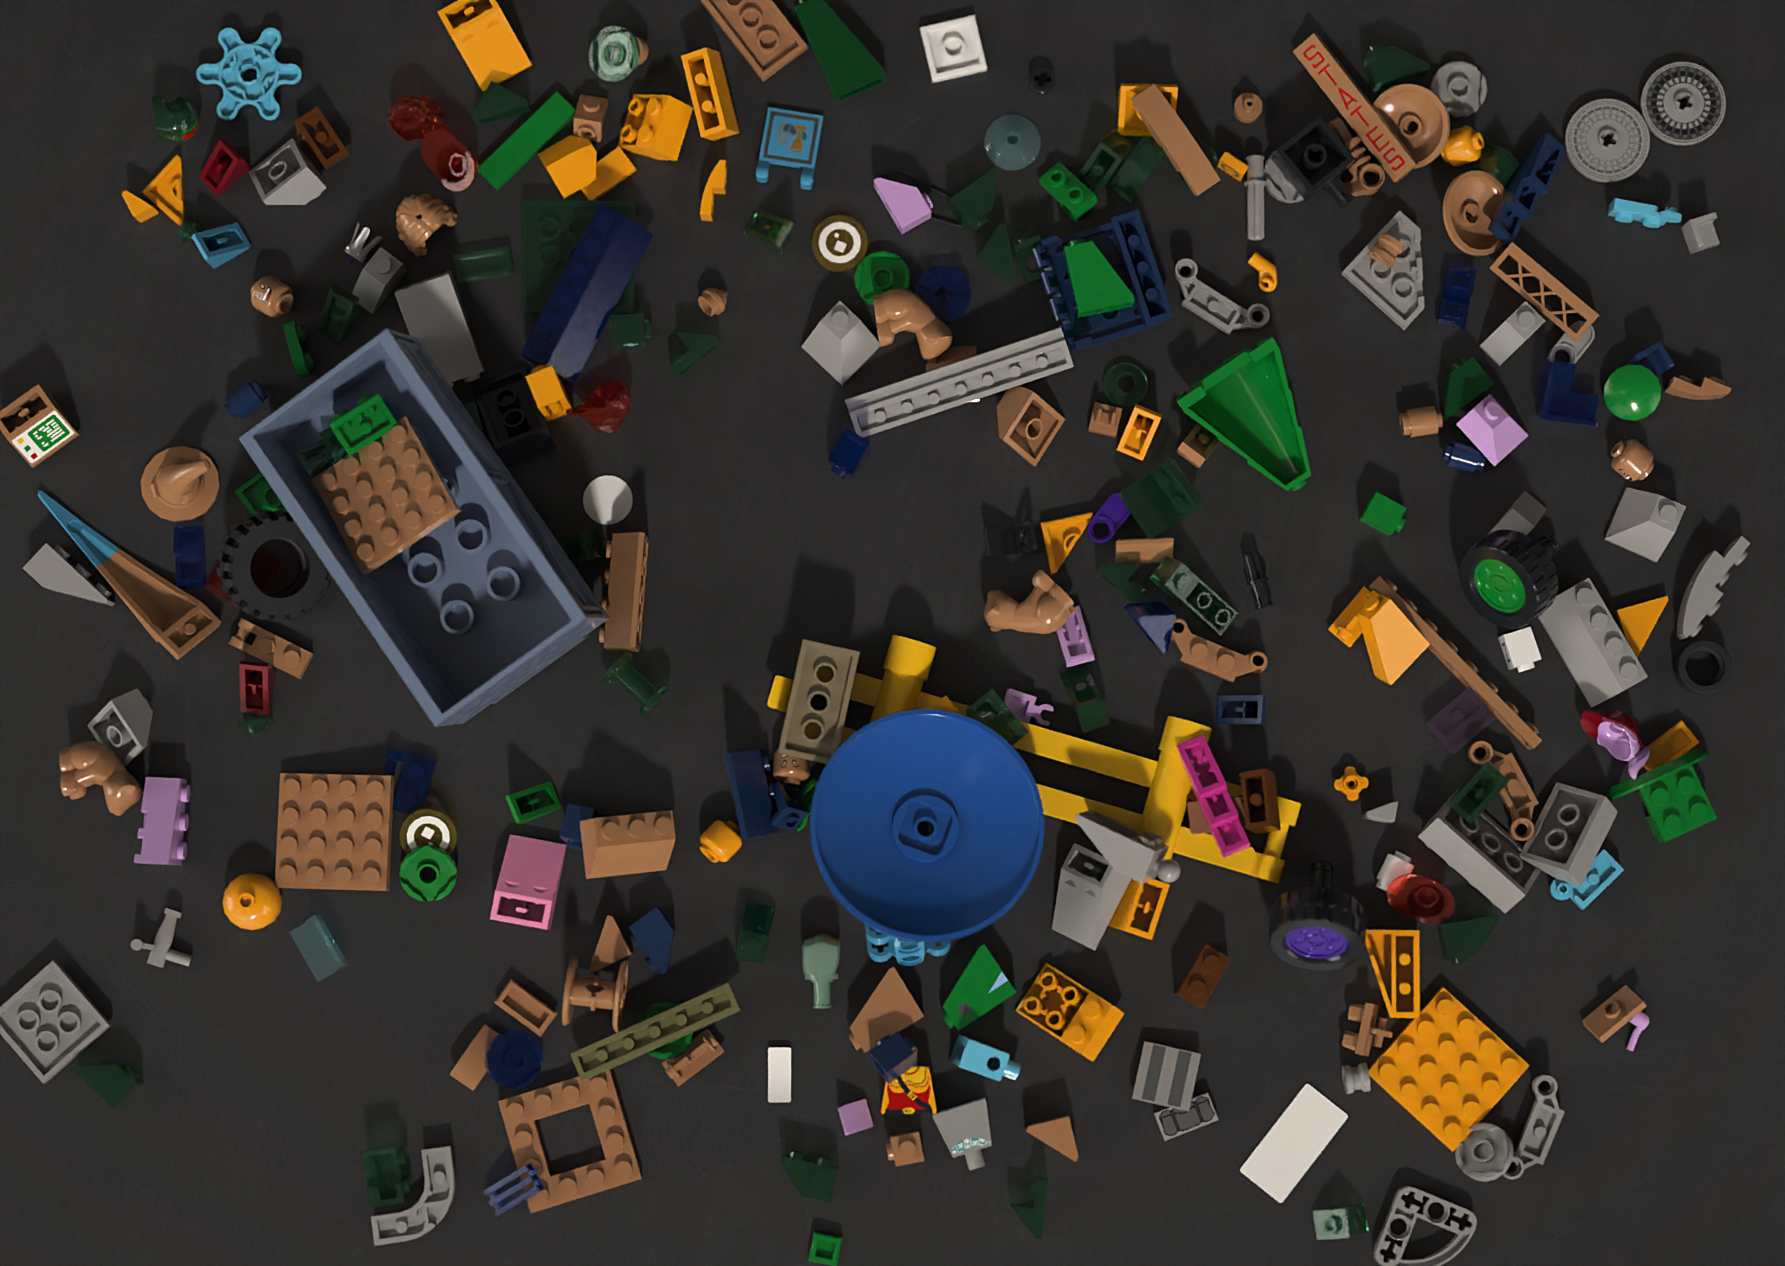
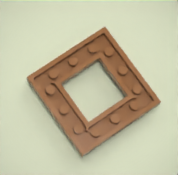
M611 1069L585 1081H581L578 1076L498 1101L530 1213L643 1178ZM589 1104L605 1159L551 1176L535 1120Z

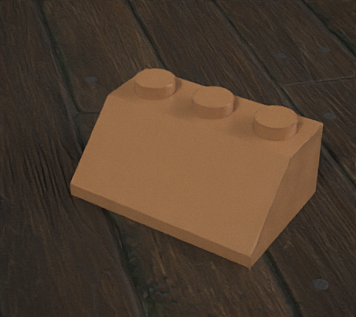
M672 810L600 817L579 821L586 879L667 870L676 840Z

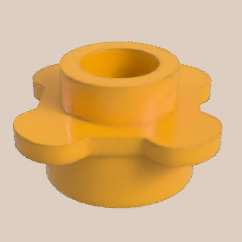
M1354 767L1345 768L1344 775L1334 782L1335 789L1347 795L1349 801L1357 800L1360 791L1369 785L1368 779L1358 775ZM1353 781L1354 786H1349V782Z

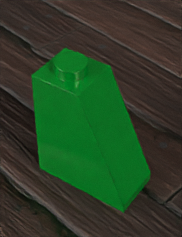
M1077 239L1068 242V246L1064 247L1063 256L1077 318L1133 307L1135 302L1134 295L1093 241L1085 242V239Z

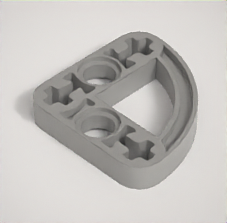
M1403 1186L1395 1193L1374 1247V1258L1382 1266L1443 1265L1454 1258L1469 1242L1476 1229V1217L1471 1211L1415 1187ZM1412 1191V1197L1423 1202V1196L1427 1197L1422 1204L1421 1214L1417 1213L1420 1209L1419 1206L1409 1204L1408 1207H1404L1405 1201L1401 1199L1403 1194L1408 1195ZM1434 1202H1439L1443 1206V1214L1437 1219L1431 1218L1428 1214V1207ZM1450 1207L1454 1208L1451 1214L1463 1217L1464 1214H1467L1466 1219L1470 1221L1468 1227L1463 1226L1460 1230L1458 1229L1459 1224L1450 1219L1448 1220V1225L1444 1224L1449 1217ZM1417 1217L1456 1233L1447 1245L1433 1254L1414 1259L1401 1258ZM1396 1218L1403 1219L1406 1224L1405 1231L1399 1235L1393 1234L1390 1229L1391 1222ZM1387 1234L1395 1240H1401L1399 1246L1393 1242L1391 1251L1395 1254L1394 1258H1388L1385 1262L1383 1261L1384 1256L1380 1254L1381 1249L1387 1250L1390 1244L1389 1240H1384Z

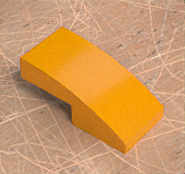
M720 160L706 183L700 208L701 221H713L714 194H726V160Z

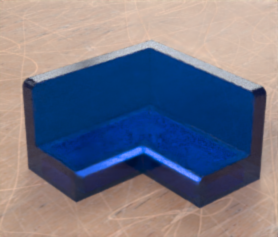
M1546 359L1536 415L1545 420L1598 427L1599 421L1595 417L1599 395L1572 391L1576 363Z

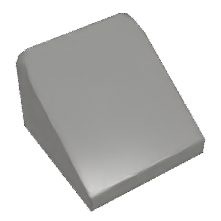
M1398 801L1366 811L1362 817H1364L1363 819L1388 824L1395 822Z

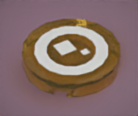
M843 215L828 217L820 222L813 233V253L819 264L828 270L835 272L850 270L858 266L866 256L868 247L866 232L861 224L852 217Z
M425 807L410 813L404 820L399 834L400 845L405 854L415 847L425 844L440 846L451 854L458 839L457 829L452 817L443 810L434 807Z

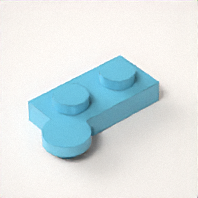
M1615 198L1609 204L1608 216L1615 217L1616 221L1630 223L1632 220L1643 222L1644 226L1650 228H1659L1660 225L1663 226L1666 222L1679 223L1682 215L1677 213V208L1666 207V211L1658 212V207L1655 205Z
M1601 849L1597 853L1581 886L1554 879L1550 884V893L1557 900L1570 898L1581 910H1584L1624 869L1605 849Z

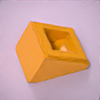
M127 190L122 192V196L133 217L142 223L159 214L153 206Z

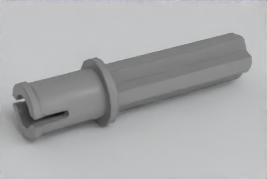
M1251 155L1246 157L1249 168L1247 170V181L1244 182V186L1247 187V237L1249 240L1257 241L1264 238V186L1267 185V182L1264 181V156Z

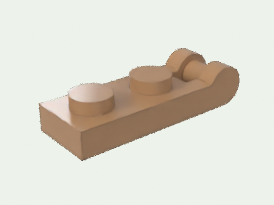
M242 618L237 625L240 628L235 637H231L228 644L299 679L302 678L314 655L313 653ZM250 632L257 635L252 645L245 642Z

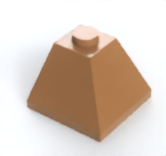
M1019 385L1007 389L997 405L999 438L1031 465L1036 467L1065 421V418L1035 392Z

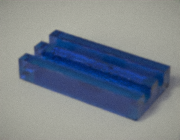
M528 1164L483 1192L485 1196L489 1195L491 1200L488 1202L491 1207H495L496 1211H494V1214L498 1217L544 1190V1187L532 1164ZM528 1172L530 1177L502 1194L497 1195L496 1191ZM533 1182L535 1186L533 1189L508 1204L502 1205V1200Z

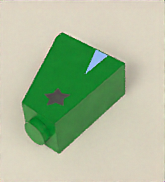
M985 944L978 947L942 1005L945 1012L941 1016L950 1029L956 1026L958 1031L1016 993Z

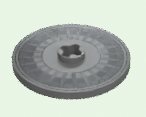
M1675 62L1661 67L1648 79L1641 94L1640 106L1643 119L1654 135L1667 143L1686 146L1707 139L1717 130L1724 118L1726 99L1720 82L1708 69L1691 62ZM1686 98V105L1689 107H1685L1682 110L1679 108L1680 103L1678 101Z

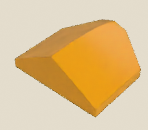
M569 135L538 153L540 160L563 198L570 196L597 180V152L589 139Z

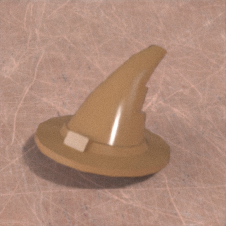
M186 446L168 448L155 455L145 467L141 479L142 497L148 508L160 518L173 522L191 521L205 514L215 503L220 489L219 472L212 459L200 450Z

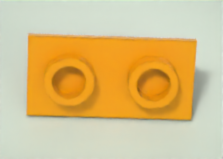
M1365 586L1328 628L1333 635L1349 648L1363 633L1357 613L1363 607L1364 602L1377 593L1374 590H1368Z

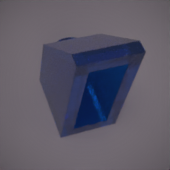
M846 427L828 459L829 465L832 466L830 471L842 479H845L846 476L853 479L870 454L871 443Z

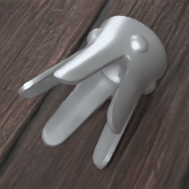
M359 221L351 243L344 250V252L352 256L348 265L351 264L354 258L363 263L367 254L383 238L381 236L375 237L362 249L370 229L363 227L355 240L360 224Z

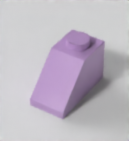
M878 177L874 180V188L901 234L931 218L930 209L933 208V205L926 193L921 194L917 187Z

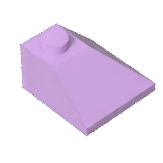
M1489 394L1456 424L1493 466H1496L1529 436L1492 394Z

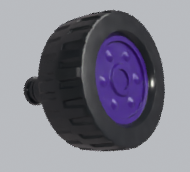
M1320 860L1314 862L1311 865L1312 873L1310 874L1309 887L1294 889L1284 893L1273 903L1270 912L1268 941L1272 951L1281 960L1303 969L1320 971L1340 969L1357 961L1365 949L1367 934L1366 912L1356 899L1341 891L1332 889L1334 867L1327 861Z

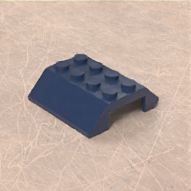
M1139 210L1112 217L1108 224L1058 239V236L1055 235L1043 239L1036 244V248L1032 249L1037 268L1045 269L1044 272L1040 273L1046 295H1053L1054 297L1049 300L1055 322L1062 321L1063 325L1058 327L1062 328L1067 346L1070 345L1071 351L1093 348L1134 335L1174 317ZM1077 239H1085V242L1093 241L1134 295L1135 302L1133 307L1077 318L1063 256L1064 247L1068 246V242Z

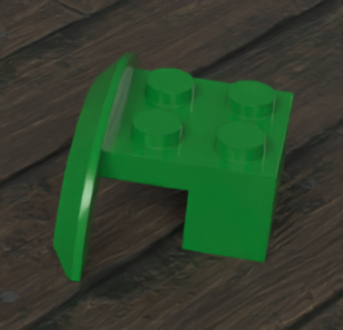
M1695 748L1668 763L1637 776L1636 779L1632 778L1612 786L1606 795L1610 801L1638 790L1649 813L1645 819L1657 843L1667 842L1717 819L1692 764L1710 755L1709 752L1699 748Z

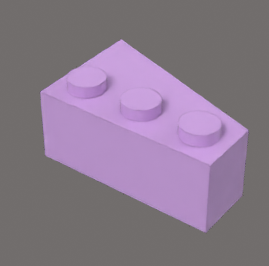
M146 777L141 812L144 813L143 828L138 829L137 836L142 839L141 854H135L134 863L182 865V860L186 859L187 844L183 842L184 831L188 829L189 816L185 814V802L190 800V785H187L186 779Z

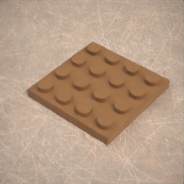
M407 416L397 421V426H394L391 431L376 441H373L350 457L347 455L312 479L361 572L366 575L461 512L415 426Z
M280 773L275 886L277 888L389 891L394 776Z

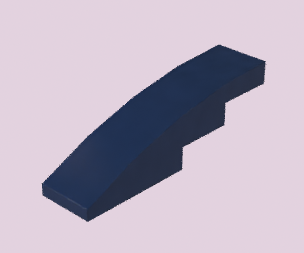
M1548 132L1543 133L1522 163L1489 224L1488 230L1505 245L1515 242L1523 220L1532 217L1539 197L1549 192L1566 148Z

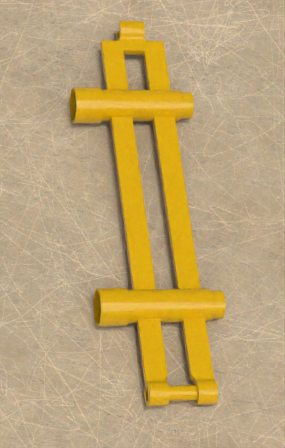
M892 635L883 669H885L883 679L879 680L855 672L850 700L874 707L870 723L893 713L929 709L942 699L941 697L921 692L923 682L927 681L936 647L906 637ZM820 667L817 670V678L824 683L831 681L832 671L828 667ZM779 675L775 676L767 702L770 708L783 712L787 711L793 680ZM951 701L961 715L970 717L991 728L1013 748L1150 788L1143 814H1138L1036 783L1044 815L1078 824L1075 820L1078 813L1094 810L1146 835L1147 832L1163 838L1162 843L1169 846L1164 860L1172 859L1173 853L1279 884L1285 860L1280 859L1289 826L1295 827L1301 803L1277 797L1281 830L1269 832L1263 854L1255 852L1253 847H1249L1223 858L1213 835L1206 833L1191 834L1189 828L1181 826L1187 801H1197V798L1176 746L1201 735L1204 736L1208 744L1212 728L1185 719L1168 716L1158 748L1161 751L1159 759L1154 761ZM808 723L804 728V733L809 739H817L820 735V728L815 723ZM843 727L839 747L857 730ZM1226 782L1230 797L1243 795L1241 793L1243 789L1239 785Z

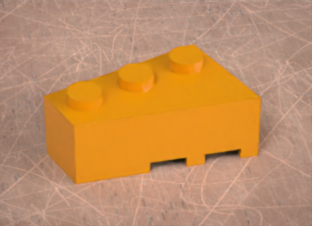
M1367 930L1365 944L1390 1018H1420V930Z

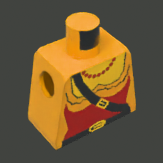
M916 1064L890 1084L886 1081L881 1114H936L929 1066H917Z

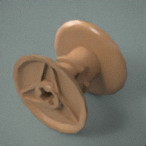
M572 954L565 983L562 1024L567 1025L570 1023L574 1005L590 1007L591 1011H596L597 1008L613 1010V1030L619 1032L626 999L628 961L621 963L617 981L601 979L600 975H595V978L579 977L578 956Z

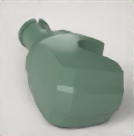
M826 933L817 934L815 937L806 939L802 946L803 972L805 980L813 982V1008L816 1009L832 1007L830 982H833V979H839V973L836 970L839 964L841 942L839 938Z

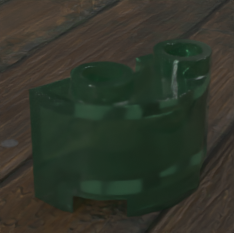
M993 688L965 710L967 714L964 716L970 717L991 728L1011 746L1028 733Z
M396 1145L360 1151L363 1170L367 1179L369 1206L377 1207L404 1203L405 1193L411 1192L410 1176L404 1175L403 1165L407 1164L405 1148H398Z

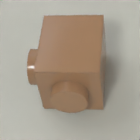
M919 1130L890 1135L891 1143H886L889 1161L895 1160L896 1166L924 1161Z

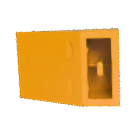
M458 0L438 11L444 26L482 92L532 66L496 0Z
M1045 963L1015 1010L1092 1062H1094L1125 1014L1048 963Z

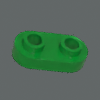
M295 320L284 323V332L298 377L310 375V368L314 367V362L310 351L306 352L303 341H307L304 327L302 324L297 325Z

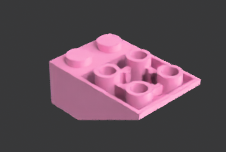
M510 834L495 890L490 919L551 930L567 845Z

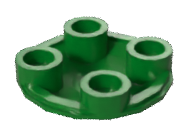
M1629 364L1618 367L1609 376L1604 386L1606 406L1615 416L1623 420L1636 421L1646 418L1656 409L1661 398V386L1658 378L1651 370L1641 365Z

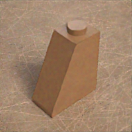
M894 966L887 971L850 1026L852 1033L848 1037L856 1050L862 1048L864 1052H867L875 1047L883 1037L891 1036L924 1017Z

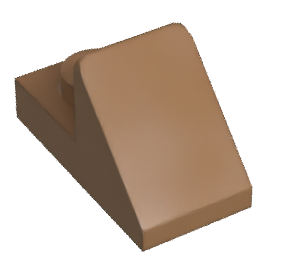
M1198 423L1178 447L1177 452L1195 467L1200 468L1220 440L1217 439L1216 435Z

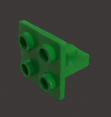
M370 393L356 402L357 408L350 412L344 409L332 417L331 431L335 434L349 457L398 425L384 404L380 394L373 397Z

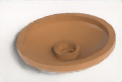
M1402 84L1386 90L1376 99L1373 106L1418 162L1414 169L1428 165L1441 154L1449 138L1450 119L1445 104L1436 93L1421 85ZM1413 121L1418 125L1415 132L1410 129V124Z
M1469 171L1457 176L1449 185L1443 201V219L1448 235L1460 250L1473 256L1492 254L1504 244L1488 230V227L1506 190L1494 176L1484 171Z

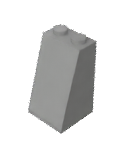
M448 271L398 288L394 293L410 336L419 340L450 387H454L452 382L462 378L464 383L480 378L479 373L483 372L485 368L452 272Z

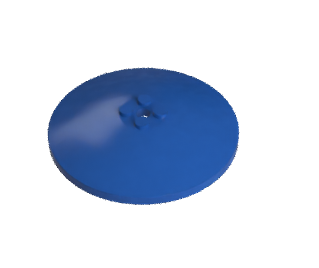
M937 709L907 710L887 715L869 723L850 736L833 754L821 774L812 801L810 813L811 845L815 861L826 885L843 907L858 920L881 933L902 940L915 942L949 941L965 937L989 926L1003 916L1024 893L1036 871L1042 852L1044 840L1043 805L1035 780L1026 763L1018 752L994 730L970 717L954 712ZM920 822H929L933 826V833L930 836L925 837L918 833L917 825Z

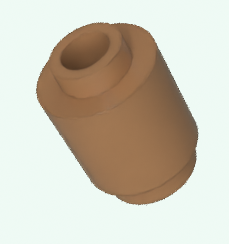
M1434 405L1406 409L1405 413L1399 414L1400 428L1403 436L1409 435L1411 438L1437 434L1438 428L1443 427L1441 411H1436Z

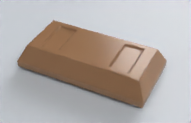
M512 979L494 1002L540 1037L558 1014Z

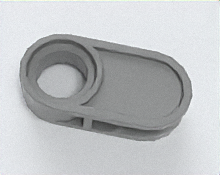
M1577 321L1569 328L1576 333L1586 321ZM1590 325L1577 341L1564 333L1548 354L1550 367L1558 372L1569 370L1595 338L1594 328ZM1558 350H1564L1569 354L1570 361L1568 364L1560 365L1557 363L1555 353Z

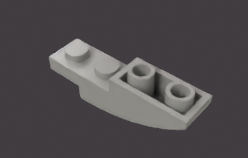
M1743 536L1734 539L1722 555L1715 550L1708 553L1697 567L1686 588L1679 609L1676 637L1680 640L1688 636L1693 638L1703 627L1700 623L1706 615H1713L1720 607L1721 603L1718 600L1723 593L1715 586H1722L1730 576L1727 572L1733 564L1738 566L1748 555L1745 549L1750 545V542Z

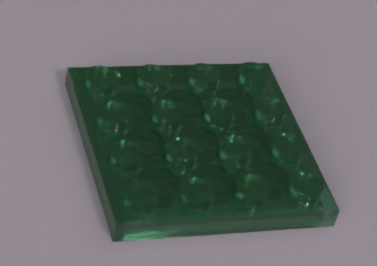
M522 201L521 313L635 314V201Z

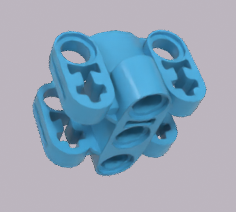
M865 924L868 954L876 962L887 961L893 955L900 965H917L923 962L927 952L933 956H942L949 951L951 946V940L942 941L939 947H936L934 942L902 940L881 933ZM883 944L884 952L879 953L876 947Z

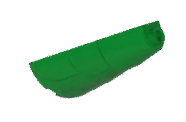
M1269 337L1257 342L1256 345L1258 347L1252 350L1247 347L1207 372L1191 385L1192 391L1189 393L1187 391L1182 392L1176 401L1184 413L1216 435L1217 439L1246 458V463L1286 491L1290 489L1296 491L1307 483L1306 478L1311 476L1302 428L1297 423L1292 392L1288 387L1280 348L1277 346L1274 338Z

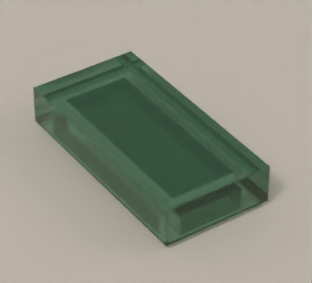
M509 246L453 255L459 285L515 275Z

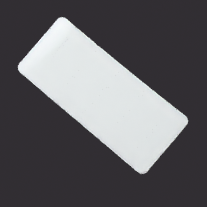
M790 1047L768 1048V1102H791Z

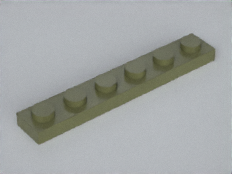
M727 983L570 1055L581 1081H585L741 1011L731 984Z

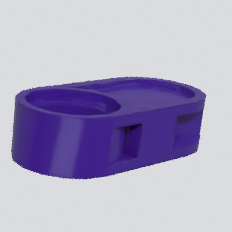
M1115 493L1106 500L1087 527V534L1092 542L1104 544L1114 536L1132 511L1131 499L1123 493ZM1098 522L1105 523L1109 528L1108 535L1103 538H1099L1093 533V526Z

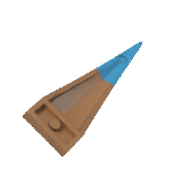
M38 490V497L145 629L156 642H160L177 660L220 626L221 621L201 601L132 558L67 511L43 491Z

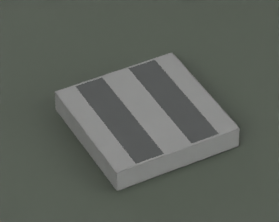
M1144 1041L1132 1099L1189 1112L1201 1054Z

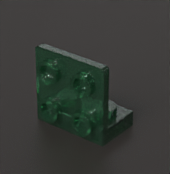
M1173 456L1165 460L1153 472L1121 490L1118 494L1149 539L1155 538L1186 519L1205 503Z

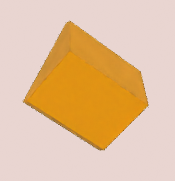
M1121 83L1118 93V135L1152 136L1130 101L1132 97L1151 84ZM1155 84L1176 112L1178 85Z

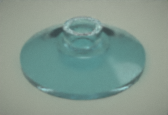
M1006 115L998 118L990 125L985 135L984 144L989 159L996 166L1014 171L1029 166L1036 159L1041 141L1037 128L1030 120L1019 115ZM1010 136H1016L1018 142L1010 144L1007 139Z

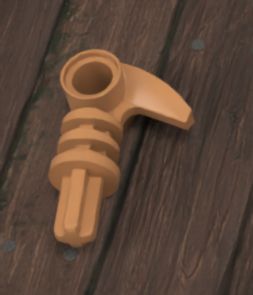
M1340 118L1332 120L1328 127L1355 158V161L1349 168L1353 179L1343 184L1354 196L1376 193L1385 179L1383 169L1377 164L1369 163L1372 158L1363 154L1366 151L1365 147L1359 148L1358 145L1362 141L1359 136L1353 138ZM1372 174L1375 176L1377 184H1367L1363 179V175Z

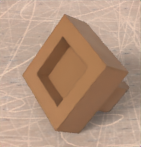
M1095 402L1088 431L1116 437L1122 408Z

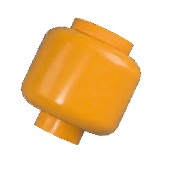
M1470 126L1451 130L1446 146L1441 152L1444 161L1459 167L1478 160L1481 155V149L1484 148V140L1481 133L1476 132Z
M721 820L714 821L700 836L701 852L714 863L729 861L742 846V839L739 835L741 833L740 828L730 820L727 823Z

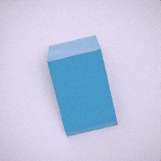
M238 223L192 235L205 261L214 269L251 247Z

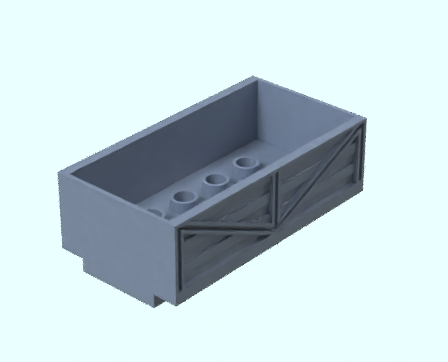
M390 329L384 330L239 438L435 727L464 724L487 706L503 699L586 639L587 634L610 618L424 347L415 337ZM371 393L373 397L380 394L396 422L405 416L411 419L461 512L366 575L361 572L312 479L348 455L335 434L331 431L332 417L344 409L350 412L357 408L356 402Z

